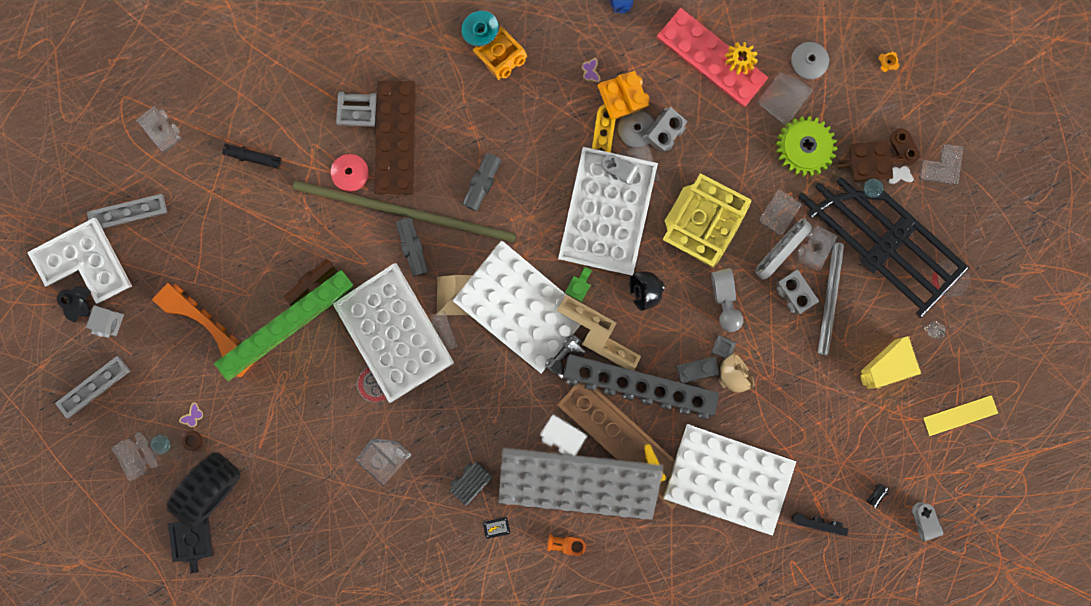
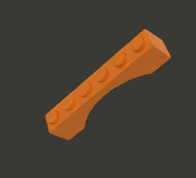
M167 283L152 299L166 313L188 316L202 324L214 337L222 357L239 345L240 340L233 334L229 336L225 332L226 328L217 321L215 323L211 320L212 315L205 309L201 311L197 307L198 302L191 296L187 298L183 294L184 290L178 284ZM250 365L244 371L239 373L236 377H242L252 365Z

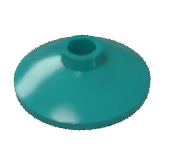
M476 11L467 16L462 24L461 31L467 43L473 46H484L494 40L498 33L499 25L492 13Z

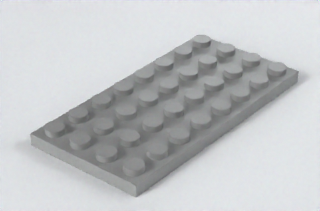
M503 448L499 503L653 520L663 465Z

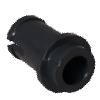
M881 483L875 485V490L866 500L867 503L876 509L884 496L888 495L887 492L889 491Z

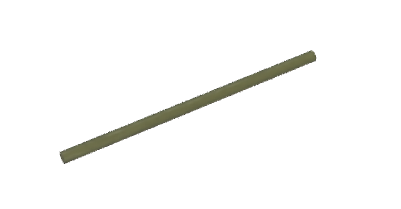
M296 180L293 184V190L512 243L515 242L516 233Z

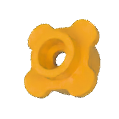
M895 52L887 53L886 55L880 54L878 59L881 61V70L883 72L899 68L898 57Z

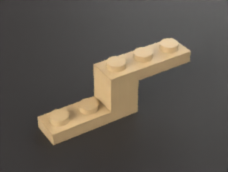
M565 295L557 311L590 329L582 345L621 367L634 371L641 356L609 338L616 322L572 297Z

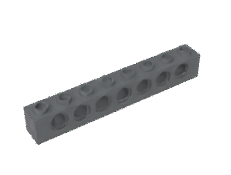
M570 354L567 357L562 377L566 384L572 386L581 384L585 385V389L596 391V388L601 389L607 395L615 396L616 393L623 395L622 398L627 400L640 399L643 404H659L660 408L671 410V408L679 409V413L689 415L691 412L697 414V417L701 419H708V417L715 415L719 397L718 392ZM581 369L587 370L589 377L582 378L579 371ZM598 375H606L607 383H601ZM618 379H623L626 382L625 388H620L617 385ZM637 383L644 386L643 393L636 390ZM655 388L662 390V398L655 395ZM674 393L680 394L681 402L674 400ZM693 398H697L700 401L699 407H695L692 404Z

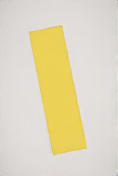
M991 395L924 417L923 419L929 436L998 414Z

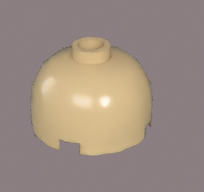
M733 353L722 361L719 369L721 377L718 380L723 388L727 387L729 390L737 393L747 391L755 386L753 376L748 377L747 371L749 369L738 355Z

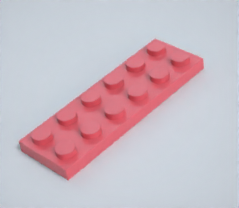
M682 8L676 12L657 35L659 41L744 108L769 78L755 66L752 71L748 70L747 74H744L741 70L740 74L737 75L735 68L733 71H730L729 69L732 65L725 64L728 60L725 54L729 52L730 46ZM742 56L738 58V60L742 61V59L744 60V57Z

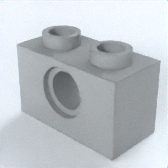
M94 305L86 328L92 329V334L101 337L117 336L124 314Z

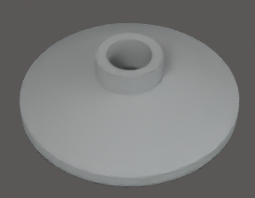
M805 42L794 50L791 64L794 71L800 77L816 79L827 70L829 56L825 48L820 44ZM813 56L815 61L811 62L808 57Z
M643 111L623 116L618 125L620 139L626 145L633 148H641L648 145L649 143L642 137L652 126L654 120ZM639 125L641 129L636 131L634 126Z

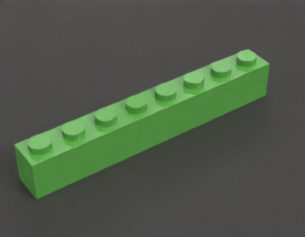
M340 270L214 363L215 366L229 382L333 305L334 302L352 291L353 284L344 272Z

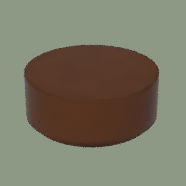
M196 431L187 432L182 437V445L189 451L199 449L203 442L202 436Z

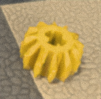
M738 42L735 43V48L730 46L729 52L725 54V57L728 59L725 64L732 65L729 70L733 71L735 68L737 75L740 74L741 70L744 74H747L748 70L752 71L754 69L753 64H756L758 61L754 58L757 52H751L753 45L747 48L746 42H743L742 46ZM741 56L744 57V60L742 59V61L738 60V58H740Z

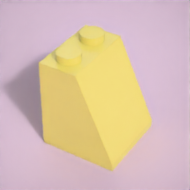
M909 336L895 339L861 370L862 375L860 377L863 385L867 389H871L921 374Z

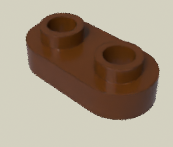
M903 128L895 130L890 136V142L896 154L905 156V163L903 164H914L918 161L920 152L910 133ZM899 135L904 136L903 141L899 139ZM908 151L913 153V157L908 156Z

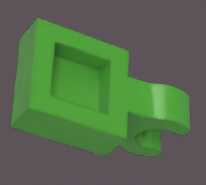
M585 267L579 278L573 276L565 294L582 302L590 287V284L586 283L592 270Z

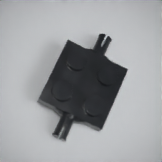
M209 517L205 518L202 523L194 528H187L180 521L168 523L173 562H189L190 574L198 573L197 561L201 558L213 556Z

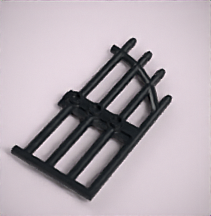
M840 177L836 182L847 193L833 195L828 189H825V186L818 183L815 188L826 198V200L818 205L801 192L798 195L799 199L805 202V205L811 209L807 212V215L810 218H813L815 215L819 216L862 256L859 262L868 271L874 274L878 270L919 308L916 315L920 318L970 268L880 186H877L874 181L867 183L868 187L873 189L874 192L855 190L849 183H846V180ZM855 199L883 224L888 231L881 238L841 201ZM867 199L885 201L901 218L893 224ZM833 204L876 244L867 251L823 210ZM915 230L958 267L951 276L908 238ZM903 243L945 281L939 289L932 285L896 252ZM889 257L896 261L932 294L926 303L883 265Z

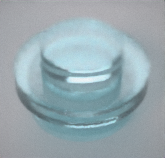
M872 178L865 182L863 189L867 196L875 198L883 192V184L880 180Z
M157 435L151 440L150 447L154 453L164 454L170 449V440L164 435Z

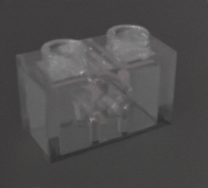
M153 106L136 121L156 146L165 153L182 140L179 135L181 131L174 123H169L167 120L169 116L163 109L159 110Z
M815 226L805 237L807 239L805 245L800 246L796 254L799 256L796 262L816 272L821 270L837 235L819 226ZM814 244H817L816 248L818 250L816 252L813 251L814 247L812 246Z

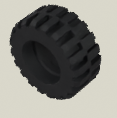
M217 452L209 454L185 476L183 481L173 491L166 503L167 511L187 528L198 526L231 492L241 476L240 470L222 454Z

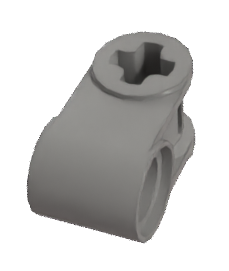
M612 154L605 156L601 162L602 169L629 185L632 184L639 170L637 165ZM613 159L615 167L607 168L606 160Z
M923 502L914 504L912 514L922 541L925 542L943 535V530L934 507Z

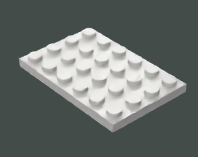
M583 147L558 259L633 275L658 163ZM612 154L639 167L631 185L622 182L602 169L601 162L605 156ZM613 159L606 160L607 168L615 167Z
M500 241L452 300L541 374L546 369V361L551 357L554 358L563 348L565 338L571 337L581 325L557 311L566 294L503 241Z
M396 263L333 303L389 403H392L454 364Z
M687 424L663 499L773 536L796 461Z

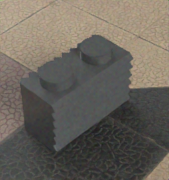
M715 356L675 366L679 383L683 384L718 376L719 374Z
M470 461L463 469L464 475L461 478L457 476L449 484L452 486L449 491L465 506L493 478L477 461L474 464Z

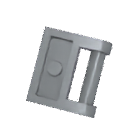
M339 91L336 124L340 126L375 127L377 93H371L370 95L345 94V92ZM345 101L370 102V106H347L344 103Z

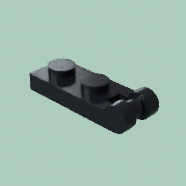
M798 512L793 513L791 516L792 522L800 526L843 536L848 534V528L843 527L841 522L832 521L831 524L824 523L823 518L815 516L811 520Z

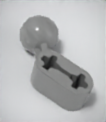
M728 268L711 272L715 302L717 305L721 304L723 309L719 317V323L725 331L736 332L742 327L744 321L741 312L734 309L732 302L736 301L732 270Z

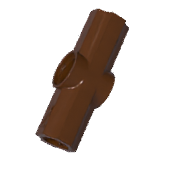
M326 258L314 270L304 274L298 280V284L283 297L293 306L331 278L338 270Z

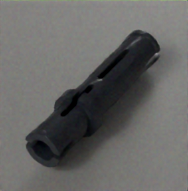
M227 143L224 145L226 147L222 151L224 156L238 158L242 162L245 160L276 169L280 168L281 157L248 150L244 146L237 147Z

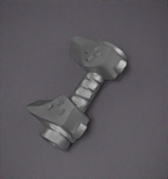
M574 334L571 337L565 338L562 351L555 359L552 357L548 359L545 366L562 378L564 367L561 362L569 353L580 357L585 354V351L579 347L581 340Z

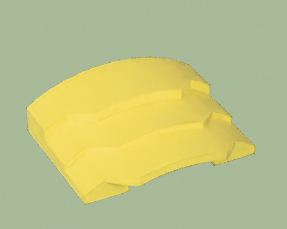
M700 173L694 184L683 187L674 206L666 217L667 233L663 241L714 268L737 232L751 204V199Z

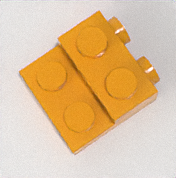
M502 26L498 29V33L493 41L473 49L474 54L498 80L507 78L515 66H522L525 63L527 57L524 48Z
M635 71L619 75L617 78L600 82L597 85L611 120L643 111L649 106V95L643 92L641 87L642 78Z

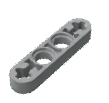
M806 219L796 222L755 268V273L762 280L770 277L809 234L812 225Z

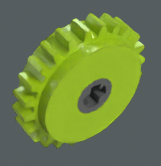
M801 116L799 122L795 118L792 120V124L788 122L786 124L787 129L782 128L781 130L783 135L779 134L777 137L781 141L776 143V146L780 147L776 153H781L778 160L785 161L782 166L788 165V171L795 170V175L802 172V177H805L807 173L812 177L814 171L818 175L821 173V169L825 171L827 169L826 164L831 165L833 162L830 159L836 157L832 152L837 150V147L833 146L837 140H832L835 133L828 132L831 127L825 128V122L818 123V118L811 121V116H808L806 120ZM805 143H806V146H810V148H809L808 150H807L806 147H803V145H804Z

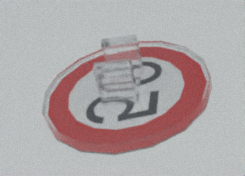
M950 260L938 264L950 276L958 269ZM968 270L943 296L957 297L967 290L970 283ZM933 271L932 284L939 289L945 281Z
M366 367L362 370L357 378L359 394L369 402L379 403L385 401L387 398L370 368Z

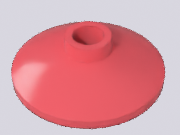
M354 154L340 156L335 160L331 168L332 181L339 189L347 192L362 188L369 177V169L366 162ZM348 168L352 169V173L350 175L346 174V170Z

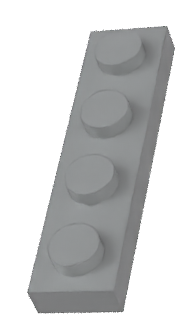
M158 194L88 211L87 216L88 220L97 218L100 226L104 229L168 212L164 195Z
M116 356L55 404L66 419H69L131 370L120 356Z

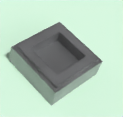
M718 335L711 353L726 359L732 354L736 342Z

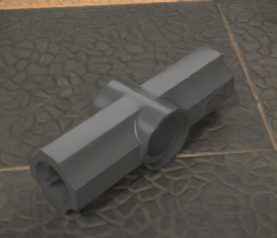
M486 153L479 170L475 172L471 180V187L462 205L471 210L478 211L485 194H488L491 189L494 176L501 164V159Z
M412 218L397 221L396 226L402 241L400 242L405 258H407L412 277L428 273L423 256V247L419 236L417 237Z

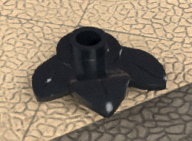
M74 287L72 290H62L58 293L57 302L63 308L64 315L68 320L77 322L78 316L85 317L91 314L92 310L84 301L90 296V290L84 287Z

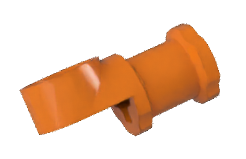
M549 534L547 551H561L563 554L580 556L585 552L586 544L582 539L567 536L561 538ZM579 541L582 543L583 548L580 552L572 550L571 545L573 542Z

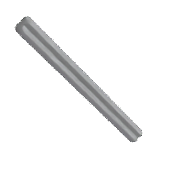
M834 243L832 248L818 354L828 355L830 350L844 244Z

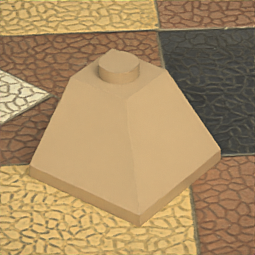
M473 275L437 277V315H469L452 300Z

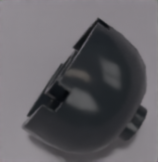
M643 271L630 276L629 288L631 294L635 293L636 300H633L636 307L642 311L655 307L661 301L664 284L655 274Z

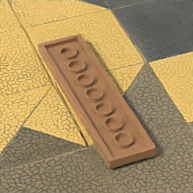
M581 384L574 386L557 406L618 461L647 464L644 445L650 444L659 464L663 465V472L666 480L660 482L657 497L673 510L678 503L663 499V495L675 459L597 389L596 391L585 389V385Z

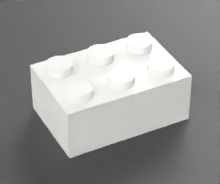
M552 415L540 434L543 436V442L551 447L555 444L560 447L559 452L564 455L572 454L573 456L576 455L587 435Z

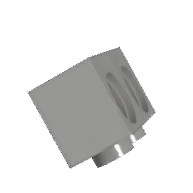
M665 108L642 138L659 152L668 151L675 142L673 140L676 136H680L684 132L688 121L673 108ZM671 118L675 121L674 128H671L669 125ZM660 133L664 136V141L662 143L658 141V135Z
M798 269L776 283L777 293L780 297L786 299L788 302L786 305L792 314L799 315L819 302ZM787 281L794 283L793 291L787 289ZM798 297L804 298L805 305L803 307L797 304Z

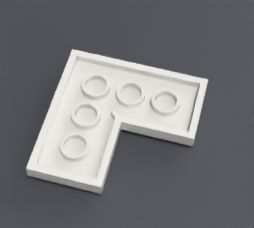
M92 218L27 252L45 287L79 271L88 289L91 291L96 304L132 287L97 218Z

